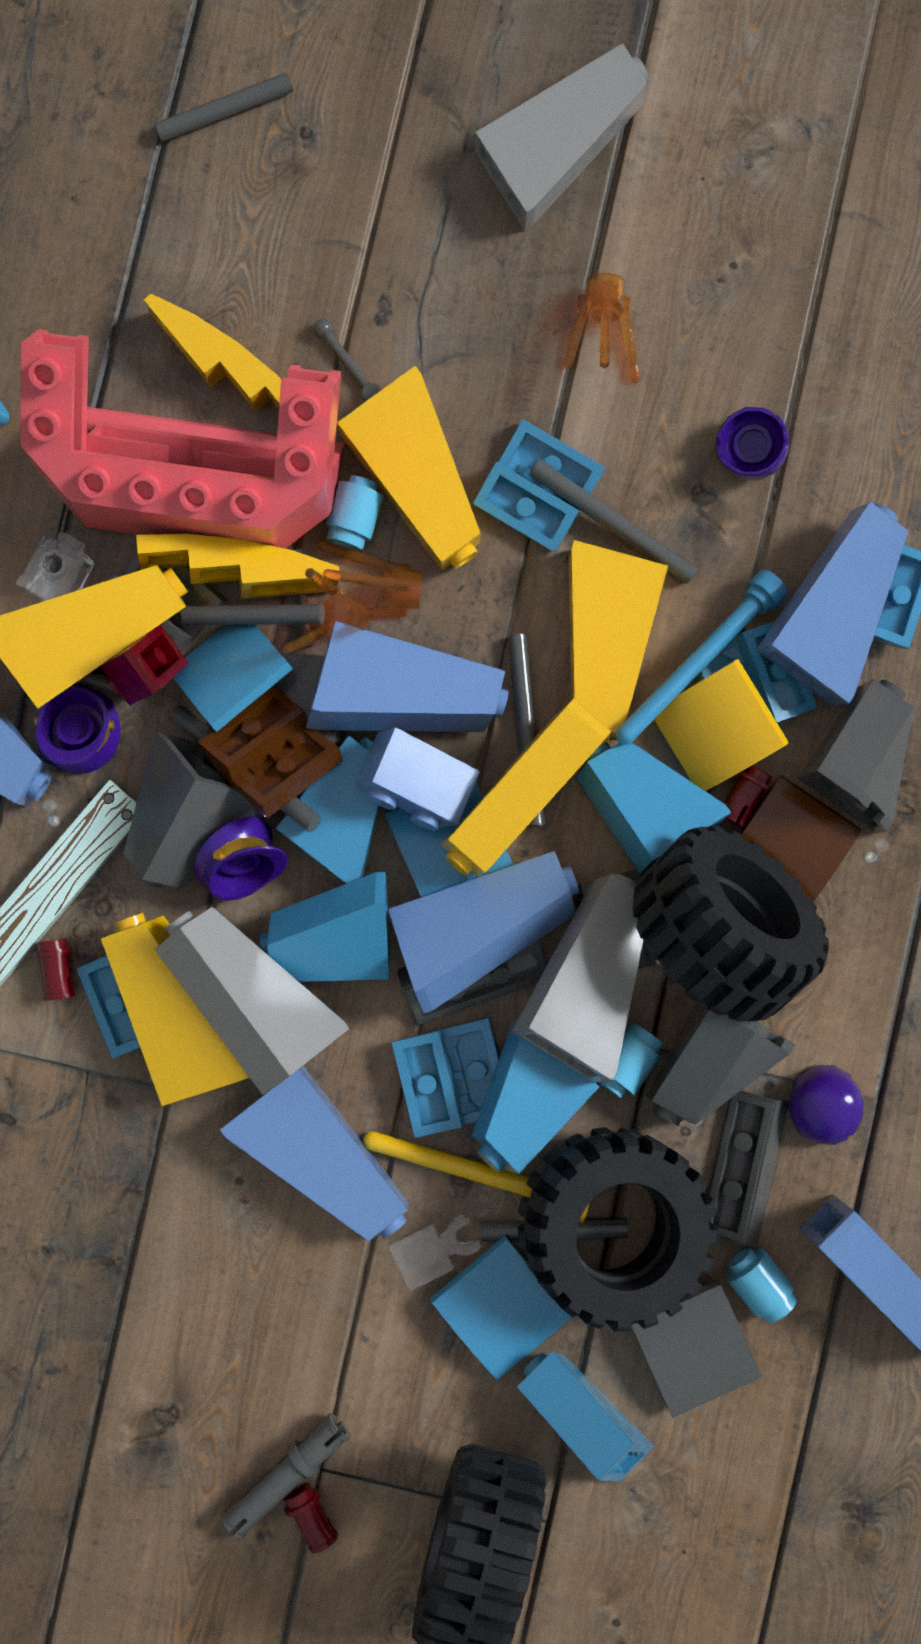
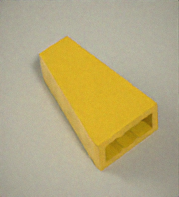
M414 366L338 421L337 425L342 439L374 482L378 484L380 490L440 570L443 571L451 564L455 569H458L478 553L475 547L480 544L481 533L422 374Z
M574 540L568 559L571 700L574 698L611 731L609 736L602 742L603 744L605 742L609 743L610 737L616 739L617 729L627 719L668 566Z
M154 565L0 615V659L38 709L185 608L186 604L181 597L188 591L172 568L162 572L158 565Z
M573 698L546 724L441 844L448 852L445 859L465 876H468L471 872L478 878L486 873L609 736L611 731Z
M140 913L115 922L118 932L101 938L161 1105L165 1106L250 1078L155 951L170 936L165 929L170 924L164 915L146 921L144 913Z

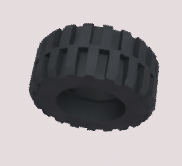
M704 826L687 830L641 875L634 888L632 906L633 917L638 919L636 928L640 938L647 941L649 945L647 951L653 960L660 962L666 970L664 974L673 984L675 982L680 984L686 990L684 994L693 1001L703 1002L707 1005V1010L717 1015L728 1014L731 1020L748 1022L766 1020L780 1011L823 972L829 949L828 938L824 936L826 927L823 919L816 914L817 907L812 898L807 897L801 889L802 884L794 875L791 877L783 868L784 865L775 856L771 858L763 851L762 846L754 841H746L743 839L742 834L733 830L724 832L722 827Z
M607 1127L595 1128L591 1130V1137L584 1138L580 1134H576L565 1139V1144L568 1148L560 1154L552 1149L542 1158L548 1164L540 1175L535 1171L531 1173L526 1183L532 1189L529 1198L521 1197L518 1213L524 1218V1224L517 1227L518 1238L526 1250L523 1257L528 1269L537 1278V1282L547 1294L571 1317L579 1316L586 1325L601 1329L607 1323L614 1332H629L632 1321H636L645 1329L657 1325L658 1319L656 1315L662 1312H666L670 1317L674 1316L683 1309L679 1301L687 1293L694 1298L703 1286L697 1281V1278L702 1270L710 1272L715 1257L708 1253L709 1244L716 1245L718 1243L719 1228L712 1224L709 1218L714 1217L717 1211L714 1199L703 1192L707 1187L706 1182L699 1172L689 1166V1161L678 1152L649 1135L644 1136L633 1129L620 1127L617 1132H613ZM625 1183L640 1185L651 1194L656 1211L655 1228L647 1247L633 1261L618 1268L601 1270L588 1266L579 1256L576 1245L577 1227L583 1211L594 1197L612 1186Z
M473 1443L462 1446L457 1451L437 1511L418 1590L412 1626V1637L418 1644H511L515 1634V1627L523 1608L524 1597L528 1590L543 1519L546 1477L545 1471L536 1461Z

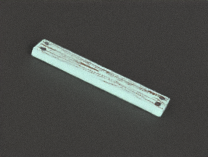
M109 780L0 907V987L128 837L137 801L112 780Z

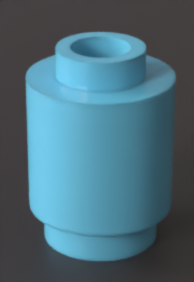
M351 475L349 482H338L332 510L325 523V527L329 529L326 540L356 551H362L365 541H371L384 500V495L376 491L378 487L376 482L356 475Z
M631 1022L624 1034L618 1069L614 1079L598 1083L619 1098H622L626 1091L635 1096L661 1058L658 1052L664 1044L651 1033Z
M745 1247L734 1254L728 1261L727 1266L730 1269L726 1274V1280L755 1317H762L766 1323L770 1324L785 1317L795 1307L797 1298L793 1294L794 1286L764 1248L752 1250L751 1247Z

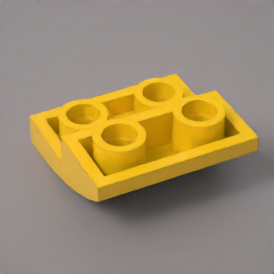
M739 659L681 692L654 719L691 782L704 791L738 774L789 743Z

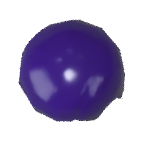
M744 407L729 415L716 435V452L720 463L725 470L740 480L759 481L774 474L785 462L789 452V436L784 421L778 415L763 407Z
M815 1065L795 1078L788 1108L790 1117L800 1135L815 1144L836 1145L847 1141L848 1137L853 1136L863 1116L864 1102L861 1091L850 1074L834 1065Z

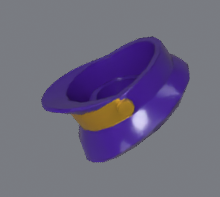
M72 686L42 705L38 716H35L34 719L36 740L41 753L53 766L61 771L81 774L100 769L112 758L120 741L121 727L119 715L112 701L101 692L86 687Z
M247 816L227 823L207 839L197 854L194 872L195 877L205 888H208L216 898L225 901L239 900L252 895L277 878L286 868L288 856L283 850L273 847L272 830L264 820Z

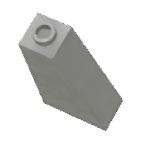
M623 43L475 132V153L524 231L531 228L643 106L649 82L648 73L640 58L637 56L631 57Z
M609 874L592 881L512 1030L516 1035L593 1083L612 1081L617 1073L644 940L640 938L636 928L638 919L633 917L632 906L636 883L620 874Z
M213 907L197 917H194L188 911L165 928L170 936L155 951L262 1095L284 1081L349 1030V1027L338 1015Z

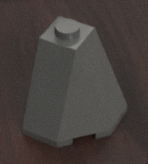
M872 679L861 686L798 777L800 781L875 833L888 831L894 822L914 709L911 704L903 700L906 694L899 687L883 679L880 682Z
M157 731L152 740L124 855L136 870L137 878L145 884L157 888L162 887L164 884L183 889L195 878L194 863L197 854L213 833L235 819L247 816L261 819L263 815L227 781L203 753L198 743Z
M698 1001L646 1096L656 1103L653 1112L676 1126L680 1125L682 1119L696 1125L788 1056L795 1044L780 1035L777 1036L771 1033L769 1028L757 1021L731 1020L728 1014L717 1015L707 1010L706 1004Z

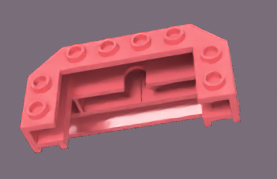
M38 329L21 342L20 446L42 479L86 528L133 535L196 534L237 538L286 549L330 515L335 491L340 481L345 443L335 441L341 371H316L302 369L300 365L291 364L288 368L287 377H282L278 428L277 433L87 407L89 336H66Z

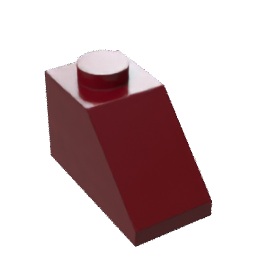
M160 624L100 666L105 672V678L111 690L116 695L123 697L128 705L131 706L161 690L188 664V661Z

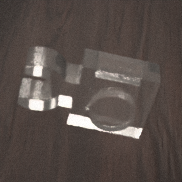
M459 1215L453 1218L448 1224L447 1230L441 1234H438L434 1223L431 1222L388 1244L389 1250L409 1291L453 1271L454 1265L449 1257L450 1255L456 1253L468 1256L480 1249L481 1242L479 1238L463 1243L456 1237L458 1229L470 1224L468 1215Z

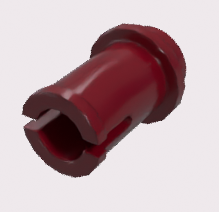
M753 765L736 774L739 777L724 802L731 812L726 819L742 828L746 827V822L763 792L771 790L768 784L772 776Z
M66 938L37 942L38 952L33 953L34 958H39L44 1001L76 996L73 990L68 953L73 952L72 947H67Z
M303 1483L298 1485L284 1498L286 1503L284 1512L286 1516L294 1518L309 1546L310 1552L314 1554L330 1547L338 1539V1532L333 1528L319 1502L321 1497L319 1489H312L310 1483Z

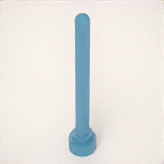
M762 569L746 584L747 591L743 595L744 601L617 729L616 739L619 743L623 745L632 743L758 613L765 614L767 611H774L788 597V590L779 577L768 570Z

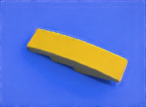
M153 294L143 299L152 317L210 387H213L226 376L255 412L270 400L279 410L280 377L240 343L197 315Z
M196 534L136 535L140 570L154 565H158L160 568L189 566L191 584L239 581L241 599L337 591L340 579L339 566L290 549L237 538Z

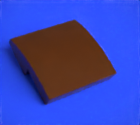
M273 687L252 702L219 731L216 732L214 730L198 741L200 749L218 771L266 819L343 761L340 749L317 730L306 728L307 717L305 711L276 687Z
M780 774L772 785L771 790L767 792L756 807L752 818L740 834H742L743 839L746 841H754L762 846L763 851L771 858L775 856L784 865L783 868L791 877L794 875L802 884L801 889L805 895L811 897L814 902L861 832V828Z

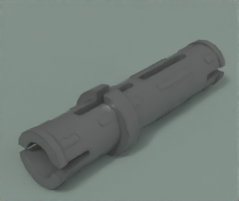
M329 1413L301 1442L298 1440L293 1441L287 1447V1455L228 1510L221 1513V1521L228 1532L236 1526L237 1529L233 1532L234 1538L238 1540L243 1539L251 1528L306 1477L313 1479L320 1472V1464L344 1442L350 1439V1433L342 1421L337 1426L335 1425V1422L338 1420L336 1415Z

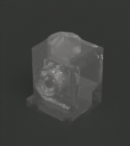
M59 532L56 539L43 534L23 576L19 575L15 584L25 592L45 601L82 589L95 562L87 554L83 553L86 544L63 532ZM60 558L62 560L61 569L56 573H48L54 559Z

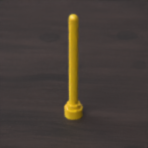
M375 1131L366 1133L363 1138V1145L366 1149L522 1196L530 1197L532 1189L526 1184L529 1177L505 1171L504 1169L498 1173L487 1164ZM589 1204L583 1211L579 1223H584Z

